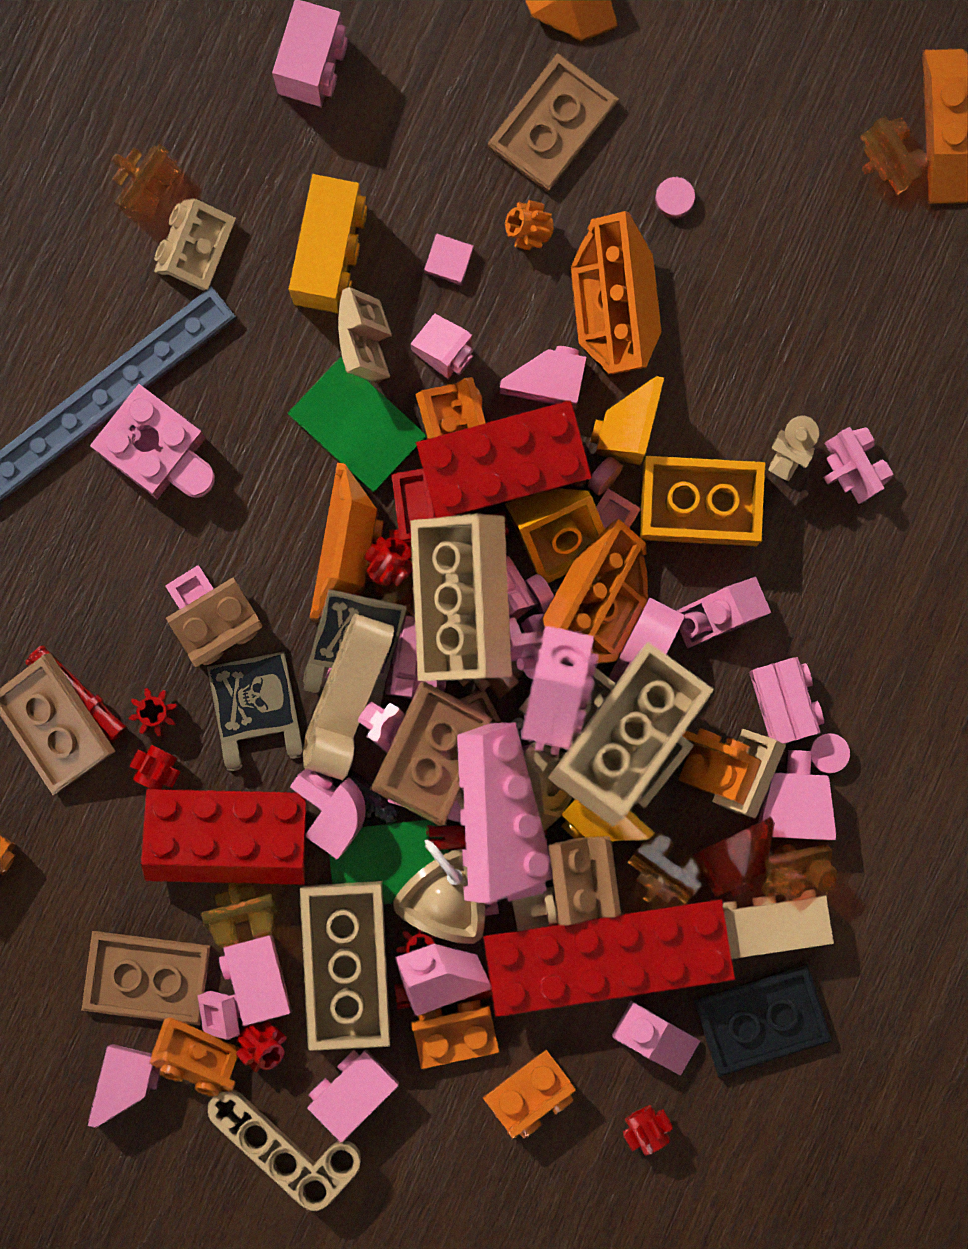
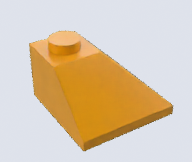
M654 377L608 409L605 413L604 421H595L590 442L597 444L596 455L613 457L616 460L641 465L646 453L664 381L663 377Z
M556 488L505 503L514 528L536 573L541 575L547 584L566 575L574 559L605 530L589 491Z
M574 799L561 814V817L565 820L561 827L573 839L609 836L611 841L648 840L655 834L630 810L614 827L577 799Z

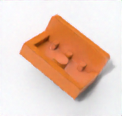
M473 377L464 378L456 384L421 390L415 394L428 439L486 423L481 408L482 396L479 389L475 386Z
M169 1017L163 1022L149 1064L160 1068L159 1073L162 1076L174 1081L185 1079L196 1084L195 1090L214 1097L218 1096L219 1092L233 1090L235 1082L230 1080V1076L237 1059L235 1053L240 1048Z

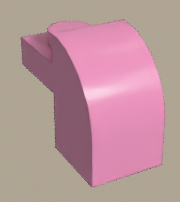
M649 598L611 671L609 679L617 683L647 642L664 654H667L684 619V615Z
M304 769L298 774L290 788L322 810L305 836L338 859L347 850L364 823L366 807L363 795L358 786L349 777L336 788L332 785L334 781L330 776Z

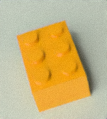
M312 174L289 285L293 305L339 313L342 290L348 287L352 288V281H350L351 273H348L349 265L356 266L360 243H358V235L355 234L356 229L364 228L367 215L366 196H361L359 183Z
M646 456L643 462L640 538L650 541L758 546L762 541L765 462Z

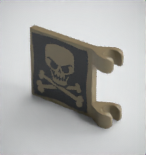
M329 589L311 655L303 676L304 690L312 693L319 692L324 668H332L353 615L358 614L394 627L390 648L367 704L373 702L379 706L383 698L387 675L406 613V606Z
M285 652L207 667L224 764L228 771L240 770L243 766L238 741L284 732L285 745L289 757L295 759L303 756V743Z

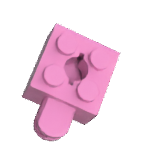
M140 384L136 386L90 445L97 454L156 499L162 495L170 483L186 495L199 498L210 492L215 482V474L212 467L194 453L205 439L203 433Z
M548 626L545 627L521 736L523 739L536 741L535 751L543 752L544 744L552 745L550 754L558 756L560 747L569 749L573 733L581 734L586 710L579 708L585 709L589 702L593 679L586 677L593 678L598 654L591 653L594 636Z

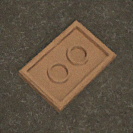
M557 53L487 143V147L549 193L618 104L619 99Z
M51 653L40 657L0 688V716L52 795L63 791L116 752Z
M425 681L421 682L371 790L439 826L445 825L461 790L459 786L457 735L491 723L493 718Z
M92 931L81 1010L161 1021L172 1017L185 1024L201 1025L197 995L203 994L206 991L211 945Z

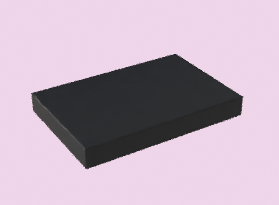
M808 965L693 1000L718 1077L832 1042Z

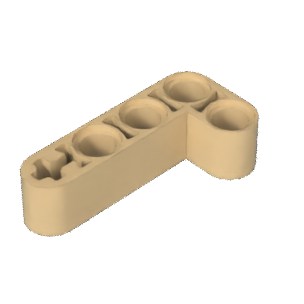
M358 614L353 615L303 743L305 769L340 780L345 779L353 759V737L359 725L358 718L367 705L390 648L394 633L392 625Z
M236 1090L219 1092L218 1096H214L209 1102L208 1115L212 1123L307 1210L317 1211L326 1207L354 1177L360 1167V1150L355 1144L344 1140L331 1145L315 1163L247 1098ZM230 1099L236 1103L233 1111L238 1117L242 1118L246 1112L251 1116L242 1124L238 1132L233 1128L239 1122L234 1116L228 1114L222 1117L219 1114L222 1108L221 1104L218 1103L219 1100L224 1103ZM258 1125L265 1129L267 1132V1142L264 1145L254 1146L248 1142L246 1131L250 1126ZM339 1150L348 1151L353 1156L354 1165L345 1171L336 1169L331 1160L333 1153ZM280 1153H290L295 1157L297 1162L296 1170L291 1173H282L278 1170L275 1159ZM312 1180L322 1182L326 1187V1196L321 1200H311L305 1194V1184Z

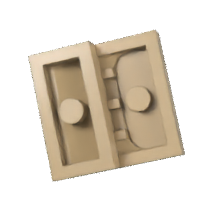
M351 287L342 290L339 306V341L346 372L375 383L390 378L378 341L390 337L392 334L380 300Z

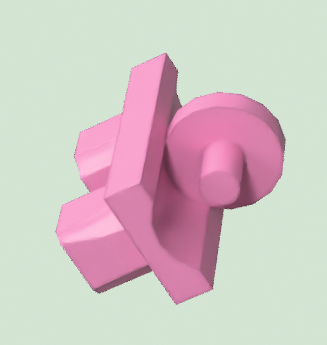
M848 427L825 442L831 454L826 459L833 472L824 477L827 484L838 480L845 492L852 491L858 504L885 489L883 485L893 478L894 474L887 462L880 460L871 465L865 452L875 446L874 438L868 428L865 427L852 431L851 427Z
M545 613L533 615L522 622L521 625L525 632L523 634L515 617L509 618L511 662L517 661V668L523 670L530 679H534L545 632L542 619Z
M369 702L358 718V722L370 730L367 736L383 751L388 753L405 714L391 703L384 710L375 703Z

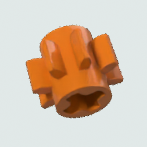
M529 200L527 204L518 202L517 207L509 211L505 221V229L508 237L515 238V247L530 250L532 247L542 248V243L550 239L554 223L552 214L543 212L545 204Z

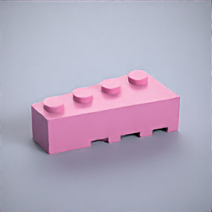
M489 723L457 735L459 786L464 789V809H460L461 825H465L466 850H462L463 866L467 867L468 886H464V901L492 903L552 879L550 855L516 723Z

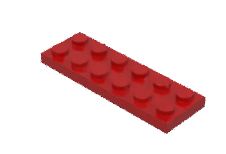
M722 899L622 914L616 917L591 919L572 925L558 924L484 936L496 1017L735 980Z

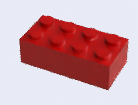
M571 400L416 442L436 518L453 517L592 479Z
M146 789L141 867L145 881L305 885L307 837L305 835L308 826L307 799L294 792Z

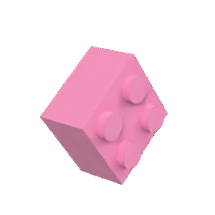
M294 0L272 72L277 94L322 107L325 96H332L337 80V74H334L336 59L343 60L348 45V38L345 37L347 27L342 25L341 12L302 0Z

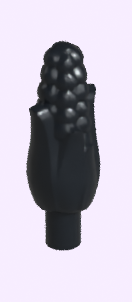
M349 769L344 780L331 777L334 781L332 785L336 788L348 777L358 786L365 801V815L370 820L375 817L386 824H392L398 820V810L386 798H383L382 795L371 790L372 785L357 772Z

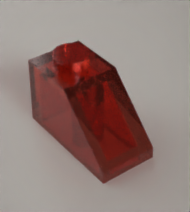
M772 817L721 839L694 854L715 897L728 891L731 892L733 897L738 896L755 887L752 879L766 872L775 826Z

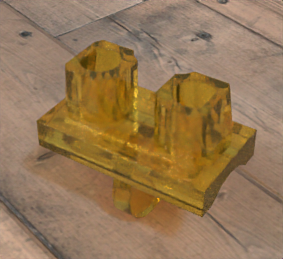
M227 883L229 891L215 895L217 906L228 903L232 904L201 913L203 924L211 931L217 946L224 948L239 943L235 924L249 920L254 938L275 934L273 914L278 913L271 894L242 902L243 899L256 896L254 885L239 888L238 883Z

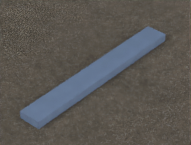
M212 286L0 450V503L114 415L138 384L147 389L236 320V316Z

